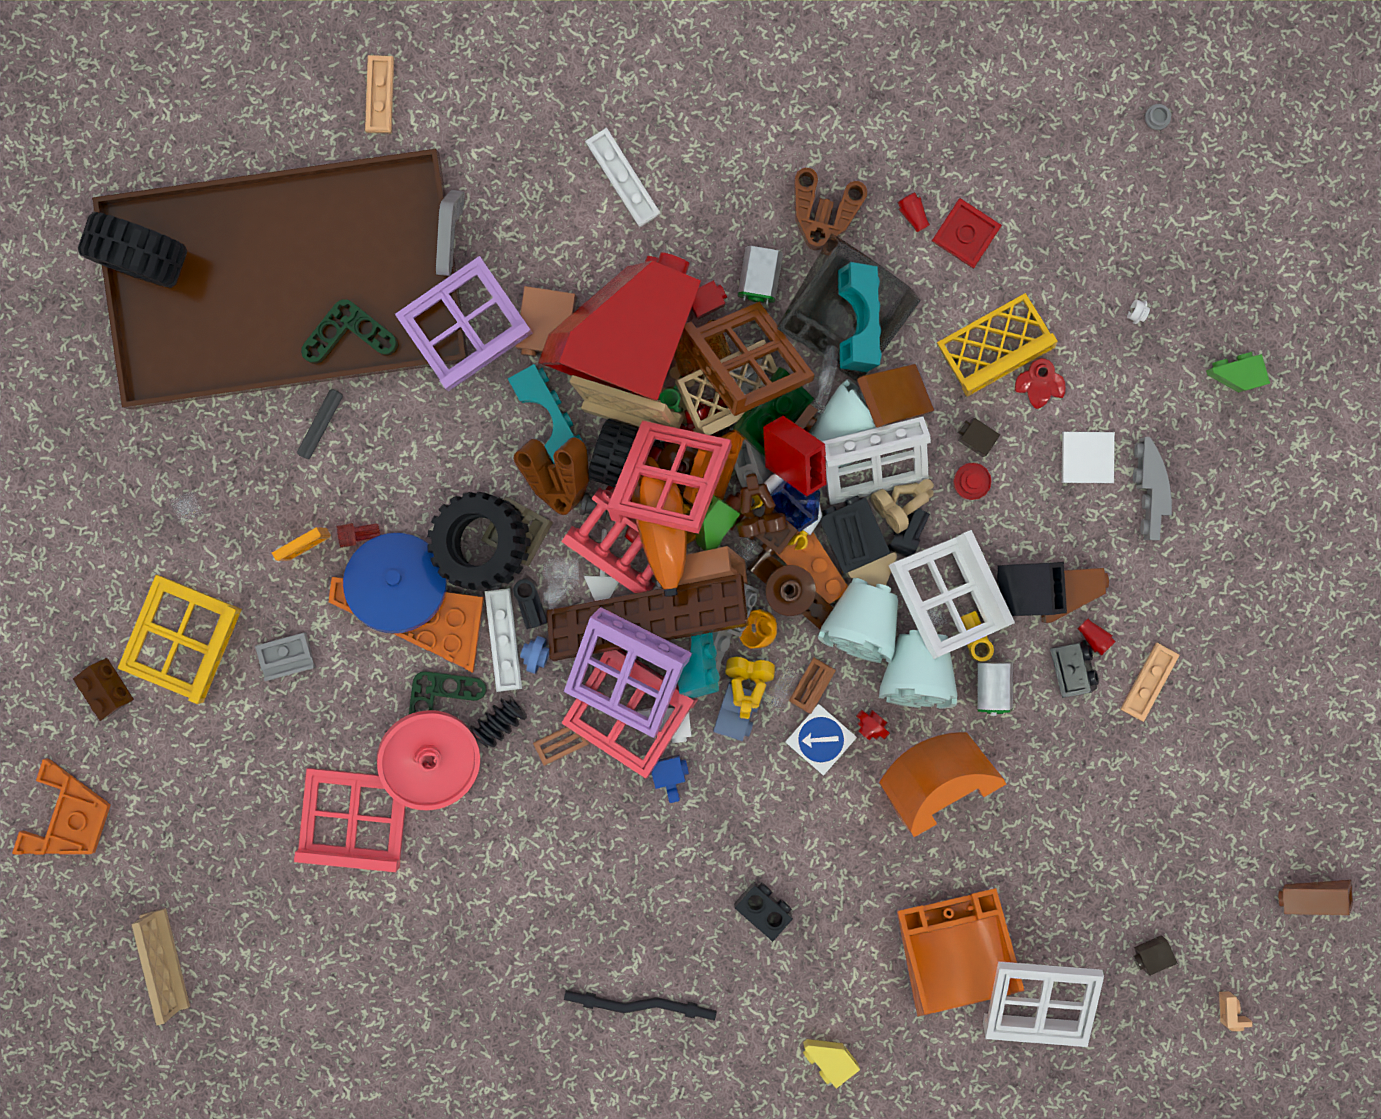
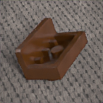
M108 658L89 665L73 678L79 691H81L99 721L106 719L119 708L134 700Z

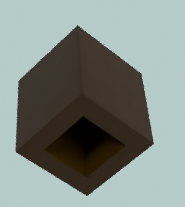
M973 418L970 422L966 420L957 432L961 435L957 441L981 457H985L1000 434L978 419Z
M1162 935L1134 947L1137 955H1134L1133 959L1138 969H1143L1149 976L1178 964L1168 940Z

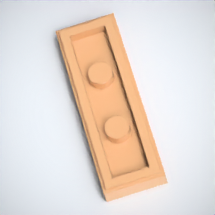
M368 55L366 133L392 134L393 56Z
M1155 643L1120 710L1144 722L1180 655L1159 643Z

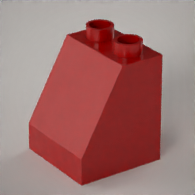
M660 252L658 258L647 256L644 263L627 266L548 334L538 363L570 376L574 375L657 401L701 280L686 274L690 265L688 261L664 252Z

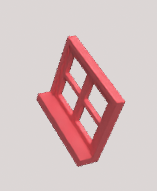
M642 421L607 506L611 521L621 523L625 516L699 534L731 449V440ZM655 439L680 444L671 471L645 465ZM687 446L713 452L704 478L677 472ZM640 475L666 481L656 508L630 502ZM673 483L699 488L690 515L663 510Z
M621 649L604 652L599 661L621 672L627 653ZM635 660L630 677L659 691L664 677L639 660ZM595 667L585 686L601 693L598 689L608 673ZM676 685L669 703L675 709L662 730L658 731L657 738L644 759H641L616 742L626 725L625 723L617 720L609 735L606 736L580 719L588 704L577 698L563 719L562 724L646 779L656 766L689 710L697 703L698 698H690L679 694V687ZM637 688L626 707L635 711L646 692Z
M307 768L299 848L295 852L294 862L396 872L400 868L406 806L393 799L391 818L359 815L361 787L384 789L379 775ZM319 783L352 786L349 813L316 810ZM316 816L348 819L346 847L313 843ZM358 820L391 823L388 851L355 848Z

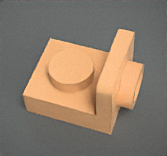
M1229 991L1219 992L1220 1022L1231 1031H1244V1027H1252V1021L1249 1018L1237 1016L1241 1011L1240 1002L1237 997Z

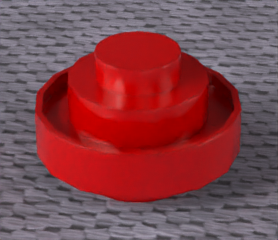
M978 463L964 464L958 468L953 478L955 491L959 496L967 500H976L985 496L990 490L992 482L987 468Z
M862 709L858 712L856 717L860 721L857 724L861 727L858 732L869 741L872 737L876 740L882 737L885 740L889 736L890 732L884 728L888 722L871 710L867 714Z

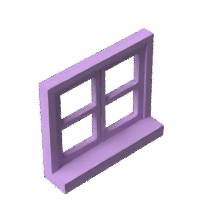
M480 256L395 314L447 391H450L533 334ZM478 275L493 298L465 317L449 294ZM442 300L457 323L429 341L414 318ZM497 303L512 326L484 345L469 324V321ZM459 328H462L477 351L448 369L433 346Z
M600 607L589 619L564 692L654 738L658 734L682 670L689 662L692 653ZM598 637L628 651L621 672L592 657ZM637 656L667 670L659 691L630 677ZM589 664L618 678L611 698L582 684ZM627 683L656 698L649 718L620 704Z

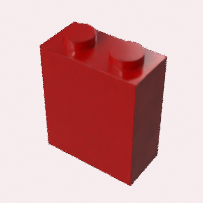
M781 416L763 427L765 466L767 469L806 496L826 485L825 443L785 416Z

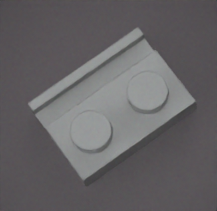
M306 632L255 646L261 670H263L265 677L264 681L316 668Z

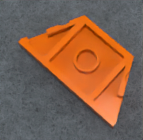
M735 430L720 437L731 440L732 445L714 494L722 500L744 438ZM698 449L690 473L691 476L704 478L713 452ZM686 486L682 497L692 506L699 488Z

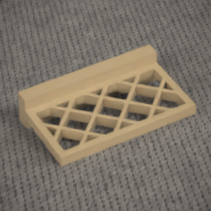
M765 339L746 347L747 350L750 351L766 344ZM737 351L727 357L720 359L721 363H723L727 360H730L734 357L741 355L742 353L740 351ZM771 353L764 356L759 366L764 372L773 376L777 371V367ZM749 363L742 366L740 375L729 371L733 378L738 379L737 385L740 388L742 382L754 386L752 391L764 387V385L760 384L761 379L758 375L755 382L744 377L747 367L750 365ZM701 369L675 381L694 423V432L711 435L738 422L745 413L734 416L728 407L723 408L717 405L720 397L717 392L712 403L702 399L701 396L705 385L713 389L714 387L707 381ZM694 380L700 383L696 396L688 393L685 382ZM699 402L711 407L708 417L700 420L697 413Z
M574 375L571 377V385L584 399L581 409L586 413L605 419L610 418L638 429L642 421L680 429L684 419L683 415L670 411L666 404Z
M166 908L141 914L139 916L140 919L132 924L156 1026L167 1022L179 1010L190 1007Z

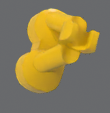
M731 657L726 661L725 674L732 678L733 703L735 706L741 707L740 718L749 719L751 708H758L767 686L766 682L774 679L775 665L765 660L751 662L742 657ZM750 679L755 682L756 686L751 696L744 695L742 681Z

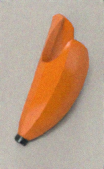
M647 457L645 465L660 468L652 457ZM640 475L632 495V502L656 508L666 481ZM673 483L663 510L685 515L680 490L677 484ZM636 519L648 563L656 580L664 590V596L678 595L677 586L683 576L686 562V531Z

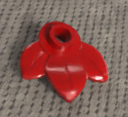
M1045 358L1033 361L1029 370L1020 373L1015 382V391L1019 393L1027 392L1029 401L1035 409L1043 407L1049 401L1051 395L1063 398L1066 389L1063 377L1055 372L1053 363ZM1045 367L1047 370L1046 374L1040 376L1038 374L1039 369Z

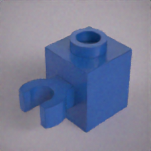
M680 754L659 759L652 770L655 789L666 787L669 803L680 801L676 784L685 782V775L689 774L686 759L681 760Z

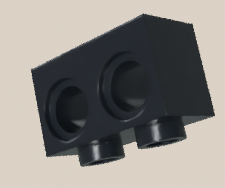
M753 881L734 903V908L773 942L793 920L790 913L792 909L782 899L777 902L770 895L773 892L764 883L761 882L758 885ZM753 895H758L763 900L759 906H751L748 903L749 898ZM772 912H778L781 914V919L777 923H771L767 919L768 915Z

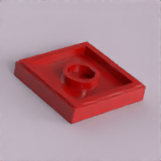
M959 198L935 234L932 242L974 269L1002 225Z

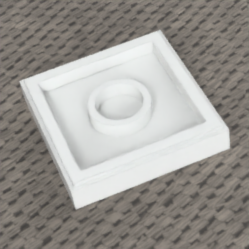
M1062 432V483H1114L1115 432Z

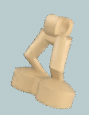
M925 479L919 484L915 482L912 484L896 485L891 496L886 490L880 489L871 494V503L882 518L886 517V522L896 533H900L908 528L907 516L929 502V498L934 495L932 490L934 484L931 480ZM900 494H912L914 497L903 508L896 504Z

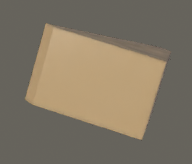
M891 552L889 555L848 572L847 575L852 579H862L868 585L876 587V584L886 585L891 574L889 565L896 561L897 555L895 552Z

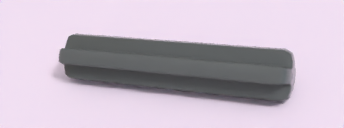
M334 389L329 390L297 451L299 456L305 459L311 458L343 398L342 393Z

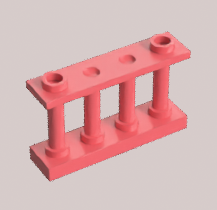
M599 487L592 497V500L598 503L581 528L572 526L561 542L632 592L651 591L655 583L651 580L654 574L650 565L648 564L643 573H639L630 565L643 547L640 535L637 536L622 558L616 557L609 550L626 525H629L638 532L636 519L624 516L621 523L616 522L601 543H597L589 538L588 534L605 510H608L607 506L613 494L611 491L603 490Z

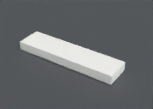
M607 128L585 141L639 228L661 215Z
M511 589L485 591L496 692L522 689Z

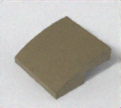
M505 496L504 500L512 503L515 506L514 509L522 513L524 516L523 523L529 524L533 520L529 527V532L526 533V537L531 539V546H526L525 553H528L529 556L527 561L522 560L521 562L529 567L553 522ZM491 522L481 540L497 549L498 534L494 524Z

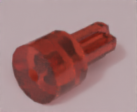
M353 523L336 526L340 548L356 546V541L380 536L378 524L354 527Z

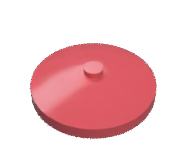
M419 711L401 718L385 733L377 752L378 775L386 792L398 803L416 810L441 809L458 801L474 784L480 767V752L472 731L457 717L441 711Z

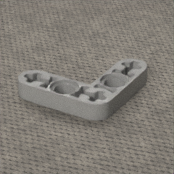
M450 190L440 204L436 258L437 275L450 276L452 272L455 223L463 213L464 191Z

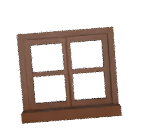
M760 302L698 328L694 326L692 321L684 326L680 342L734 416L814 380V373ZM755 320L771 342L748 351L733 329ZM726 332L742 354L721 363L706 340ZM778 351L794 373L772 383L756 360ZM749 363L765 386L744 394L729 374V371Z

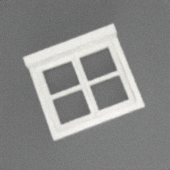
M924 417L822 441L825 443L826 485L830 505L844 502L857 495L859 498L870 496L880 489L890 491L896 485L920 483L925 479H929L927 444L931 443ZM913 447V450L883 458H881L880 456L883 454ZM871 458L870 461L838 468L839 465ZM913 458L914 471L882 478L881 465ZM872 468L873 481L845 488L840 487L839 476Z
M972 530L889 565L925 646L933 659L1015 623ZM952 553L966 584L948 591L934 560ZM928 564L941 594L922 602L908 571ZM971 592L985 623L966 631L952 599ZM946 603L960 634L941 642L926 610Z
M998 962L988 1014L984 1013L985 1039L1088 1047L1104 979L1103 971L1099 969ZM1010 978L1043 980L1039 999L1008 997L1007 991ZM1054 981L1086 984L1083 1002L1050 1000ZM1005 1004L1037 1006L1035 1017L1003 1015ZM1048 1007L1080 1010L1078 1021L1046 1018Z

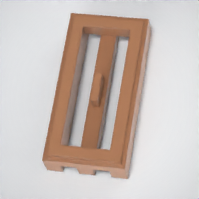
M813 657L789 701L812 714L836 670ZM820 666L818 672L816 673L814 679L812 680V678H813L815 672L817 671L818 667ZM806 688H807V691H806V693L804 694L802 700L799 701V700L801 699L803 693L805 692Z
M564 727L533 742V745L545 766L590 744L589 741L575 733L544 749L541 748L540 745L571 731L568 727ZM581 737L582 742L546 759L544 754Z

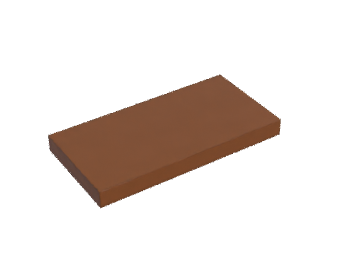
M916 364L865 375L857 379L877 428L934 411Z

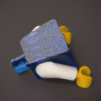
M773 474L764 483L767 485L776 504L774 509L785 514L786 520L800 532L799 535L793 536L788 545H794L798 541L795 550L804 549L808 544L806 536L811 535L822 518L820 508L821 493L818 489L806 496L782 478ZM758 495L752 496L755 505L751 510L762 506L763 502Z

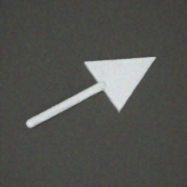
M602 529L601 542L607 535L606 529ZM601 569L600 576H584L595 601L609 599L619 583L612 577H605V572Z

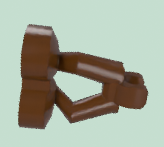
M756 473L747 474V487L741 489L740 513L746 518L736 524L738 536L751 537L762 532H775L786 528L788 524L785 514L773 512L776 504L765 483L758 484ZM758 495L766 507L761 517L755 516L751 512L752 496Z

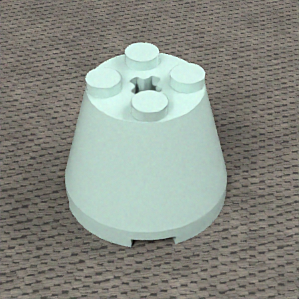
M846 379L837 388L819 414L816 423L809 430V433L820 441H826L877 427L874 424L862 392L859 393L857 391L859 389L858 386L851 380ZM851 463L839 465L838 468H839V467H841V468H842V467H845V466H847V465H849V464H851Z
M853 578L852 583L848 585L822 625L818 639L829 647L837 644L836 647L847 652L846 654L863 660L881 663L883 658L886 659V662H892L896 641L897 595L890 593L891 588L886 585L876 584V587L867 585V582L862 579Z
M910 630L909 634H899L895 643V653L892 662L888 663L880 685L879 698L884 699V697H887L886 702L908 707H932L934 704H937L939 709L955 707L957 705V689L950 652L933 659L925 646L919 630ZM938 634L941 642L948 639V636Z

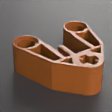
M802 168L797 172L794 180L795 221L806 245L810 249L821 250L845 233L867 197V188L862 182L853 181L846 186L832 226L828 224L834 202L829 199L820 198L814 221L809 219L818 183L817 173L811 168ZM807 176L812 180L813 184L809 187H804L799 183V179ZM850 190L859 191L861 199L852 200L848 192ZM820 232V237H824V239H820L817 243L813 241L814 237L811 238L810 235Z
M570 438L554 453L555 464H553L544 444L537 439H530L514 454V462L535 494L558 514L567 515L583 499L590 481L586 446L580 439Z

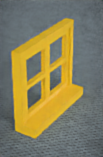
M155 575L117 669L189 698L188 701L195 704L204 703L242 609L160 575ZM164 592L190 602L178 632L152 622ZM195 604L220 614L208 645L183 635ZM148 631L174 641L162 671L137 662ZM179 644L204 654L193 684L167 674Z

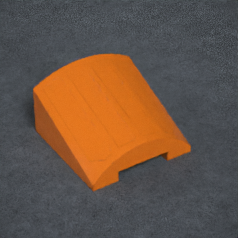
M967 732L938 735L916 744L894 761L879 782L900 820L913 837L937 825L932 816L934 813L977 789L982 797H986L1006 785L1004 778Z
M996 888L897 911L917 1017L990 1000L998 962L1017 963ZM1010 978L1007 995L1024 991L1022 979Z

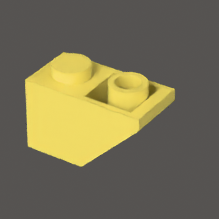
M810 1039L803 1042L805 1048L803 1054L811 1064L816 1062L821 1069L819 1074L827 1084L832 1083L836 1089L860 1070L858 1062L843 1043Z

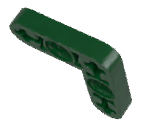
M342 299L335 303L301 348L303 358L310 363H321L348 329L383 355L393 354L398 347V341L391 332L349 300ZM342 306L345 308L351 306L349 308L351 315L349 317L344 315L340 322L344 323L342 327L337 322L331 320L333 316L337 319L340 318ZM365 320L372 323V330L366 335L361 334L359 331L360 323ZM327 325H334L337 330L336 335L331 339H327L323 335V330ZM379 328L381 331L378 335L384 339L391 338L389 340L391 344L389 349L386 347L381 349L382 343L375 338L373 342H370V339L376 336ZM317 337L328 343L326 347L323 344L317 349L320 353L318 357H309L311 352L308 349L311 346L316 348L320 343L315 340Z
M422 671L413 679L409 714L416 712L415 704L419 700L425 701L429 706V710H434L435 696L477 701L486 694L487 685L482 679L477 677ZM424 675L427 676L428 681L432 682L431 685L426 687L425 694H431L430 698L425 696L416 697V692L422 693V685L418 684V680L423 679ZM451 678L456 681L457 689L455 692L448 693L444 690L443 683L446 679ZM461 680H466L464 686H472L474 682H477L478 687L482 688V692H478L476 696H473L472 691L463 690L464 695H460L459 693L462 688Z

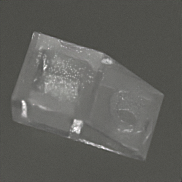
M548 558V563L543 564V577L548 578V589L543 591L544 604H548V609H555L580 584V558Z

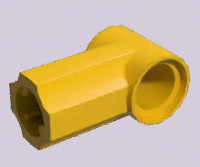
M976 611L960 617L966 631L981 624ZM987 636L967 644L969 655L976 661H987L994 653L993 645ZM978 643H984L987 646V653L984 657H978L975 654V646Z

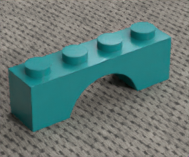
M850 262L838 270V293L851 304L857 318V327L854 335L840 343L841 369L868 372L880 365L882 358L880 350L881 327L879 325L880 302L878 299L880 279L877 266Z
M533 364L508 378L521 403H537L549 411L553 421V431L550 439L545 444V448L554 464V453L567 440L575 437L583 442L580 435L574 436L570 429L574 424L568 413L562 414L558 405L562 402L555 389L550 392L546 382L550 380L543 367L538 369Z
M707 633L691 636L690 652L692 655L682 670L678 680L679 694L696 698L718 692L720 677L716 668L715 658L717 651L713 642V634Z

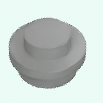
M1152 105L1145 113V122L1153 130H1162L1170 123L1171 113L1165 105Z

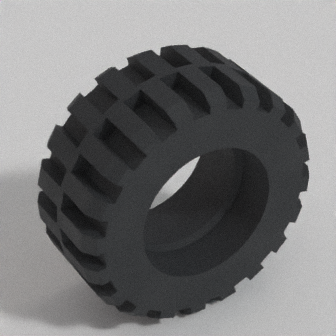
M93 212L88 216L78 245L79 255L86 259L167 288H172L176 285L187 255L186 246L177 240L127 220L98 212Z
M485 492L463 493L462 497L454 496L451 498L450 505L443 504L439 508L441 512L439 517L434 515L431 521L434 524L433 531L428 530L427 537L431 538V544L427 545L428 552L434 555L430 560L434 567L440 568L438 574L442 578L449 579V583L454 586L476 591L495 590L501 588L503 583L509 584L513 581L514 577L512 575L514 573L520 574L523 566L520 565L522 560L527 561L529 554L525 553L526 546H531V539L526 537V533L529 532L528 524L522 522L524 518L522 513L515 510V506L509 501ZM478 518H486L494 524L497 530L498 545L494 555L488 562L480 566H474L469 564L462 554L461 537L465 528L472 521Z

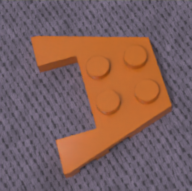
M43 759L36 781L60 789V794L46 836L42 837L24 830L20 831L12 854L95 853L111 804L52 760Z

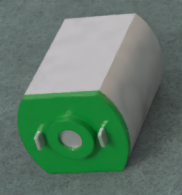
M747 246L745 248L737 296L744 298V301L748 299L752 302H766V305L774 303L783 253L779 250Z
M979 662L978 712H987L991 716L1010 713L1013 710V662Z

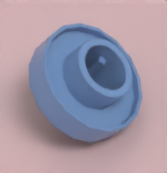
M537 636L535 641L531 640L529 644H524L520 658L524 659L523 664L527 665V672L536 674L539 667H545L549 656V648L546 647L547 638Z

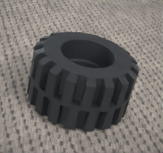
M610 418L603 424L588 470L590 480L616 487L639 430L637 427Z

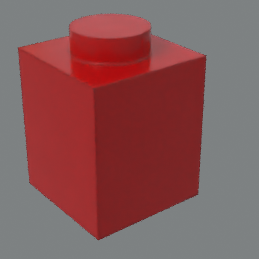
M713 280L698 288L691 307L698 320L725 307L724 299L727 296L721 284L716 286Z

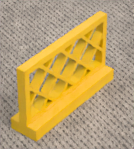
M1024 293L938 341L937 345L960 382L966 397L1051 351L1056 347L1058 341L1054 334L1049 332L1027 294ZM1024 302L1028 309L1027 318L1012 315L1014 306ZM1010 309L1009 314L1003 313L1006 310ZM996 316L1007 318L1005 330L991 328L992 318ZM1010 320L1025 323L1022 335L1007 332ZM988 321L987 326L981 325V324H983V323H985V322ZM1027 325L1038 326L1043 335L1036 339L1026 337ZM977 328L985 331L982 343L967 340L972 329ZM988 332L1003 335L1000 348L985 344ZM966 333L965 339L959 338ZM1005 337L1020 340L1018 349L1014 351L1002 349ZM953 340L963 343L960 356L949 353L945 345ZM966 344L981 348L978 360L963 357ZM983 349L998 352L996 361L991 364L980 361ZM1001 353L1007 354V355L1003 356L1002 358H1000ZM953 359L959 360L958 365H956ZM961 361L976 365L974 373L964 378L959 370Z

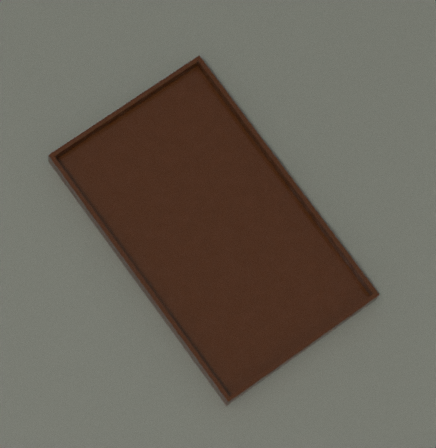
M437 149L92 197L94 212L115 216L154 230L179 241L187 249V255L178 281L172 288L156 285L102 265L122 408L136 409L431 367L395 314L449 277L436 274L439 209L441 201L445 197L440 154ZM454 254L451 275L456 272ZM458 288L449 295L462 312ZM342 299L354 303L391 332L398 341V347L393 354L383 355L348 329L327 357L317 364L305 360L302 356L301 348L335 303ZM442 300L414 318L429 341L457 323ZM342 306L340 318L337 319L333 316L331 320L337 322L342 327L344 323L340 322L344 315L348 317L351 315L349 311L351 306L347 308ZM367 320L362 321L359 325L360 333L369 334L372 330V323ZM327 325L323 330L324 337L327 339L333 338L336 335V327L334 325ZM379 328L376 336L370 339V342H373L375 338L382 343L381 349L384 347L389 349L391 347L389 343L391 338L384 339L378 335L381 331ZM459 328L433 346L445 365L459 363L468 357L465 332L462 328ZM317 337L315 340L320 343L316 348L311 346L308 349L311 352L309 357H318L320 354L317 351L319 346L323 344L326 347L328 343Z

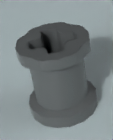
M589 493L584 494L580 515H585V513L591 514L598 504L592 500ZM605 510L602 514L601 520L605 521L608 510Z

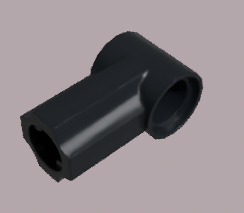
M920 508L907 516L908 528L900 533L894 532L893 535L895 536L891 544L889 543L888 545L889 550L905 558L915 554L920 543L919 537L930 514Z
M528 577L520 579L514 585L513 594L518 601L526 629L546 624L547 618L536 582ZM520 584H529L532 587V594L530 596H523L519 591Z

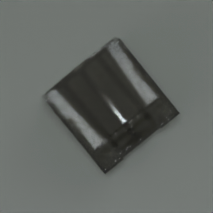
M831 233L780 320L777 329L796 342H801L837 366L841 372L857 381L858 378L865 376L868 372L840 368V343L854 335L857 327V318L851 304L838 293V270L850 262L878 267V277L880 279L878 299L880 302L881 353H883L921 300L915 291L899 278L846 241Z

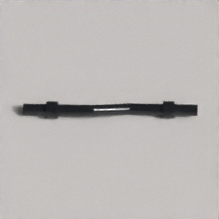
M566 990L564 996L565 1001L583 1004L585 1008L593 1009V1007L623 1014L660 1008L685 1014V1017L695 1019L696 1016L715 1021L717 1014L716 1010L699 1007L697 1003L687 1002L685 1004L659 997L622 1003L596 997V994L589 992L582 994Z

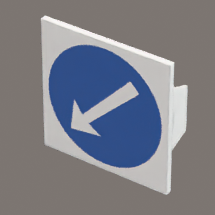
M818 704L812 714L806 717L785 742L824 776L857 737Z

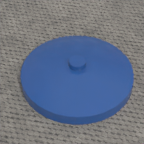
M388 533L370 539L355 551L344 572L343 589L348 606L363 624L379 632L404 633L424 625L437 613L445 598L447 579L442 578L438 574L439 567L433 566L430 559L434 555L428 552L427 542L405 533Z

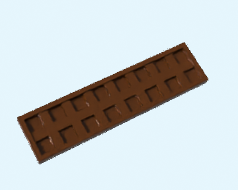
M735 574L678 585V595L664 596V590L661 588L547 610L550 659L558 661L577 656L589 619L600 607L667 641L748 626L743 576ZM598 637L593 654L623 648Z

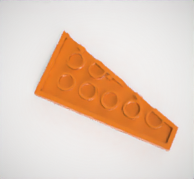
M332 577L328 602L353 614L345 599L343 578ZM446 592L441 607L427 623L412 631L394 634L473 673L484 597Z

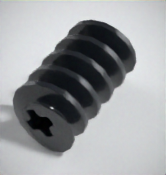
M508 695L509 701L503 698L500 699L502 708L496 705L492 706L495 712L494 715L489 712L485 713L486 722L481 719L477 720L480 728L470 726L475 737L487 748L488 745L495 747L497 745L496 739L502 741L505 738L503 732L508 734L512 732L510 724L517 727L520 725L518 718L522 720L527 718L526 712L510 695Z

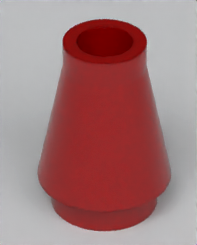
M915 192L897 202L900 207L898 210L914 227L916 232L930 225L921 197H917Z
M1089 618L1077 628L1094 653L1098 652L1101 656L1116 642L1112 638V634L1093 623Z

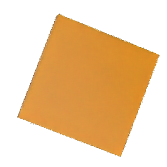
M316 527L272 552V555L276 561H290L329 539L331 535L327 528Z

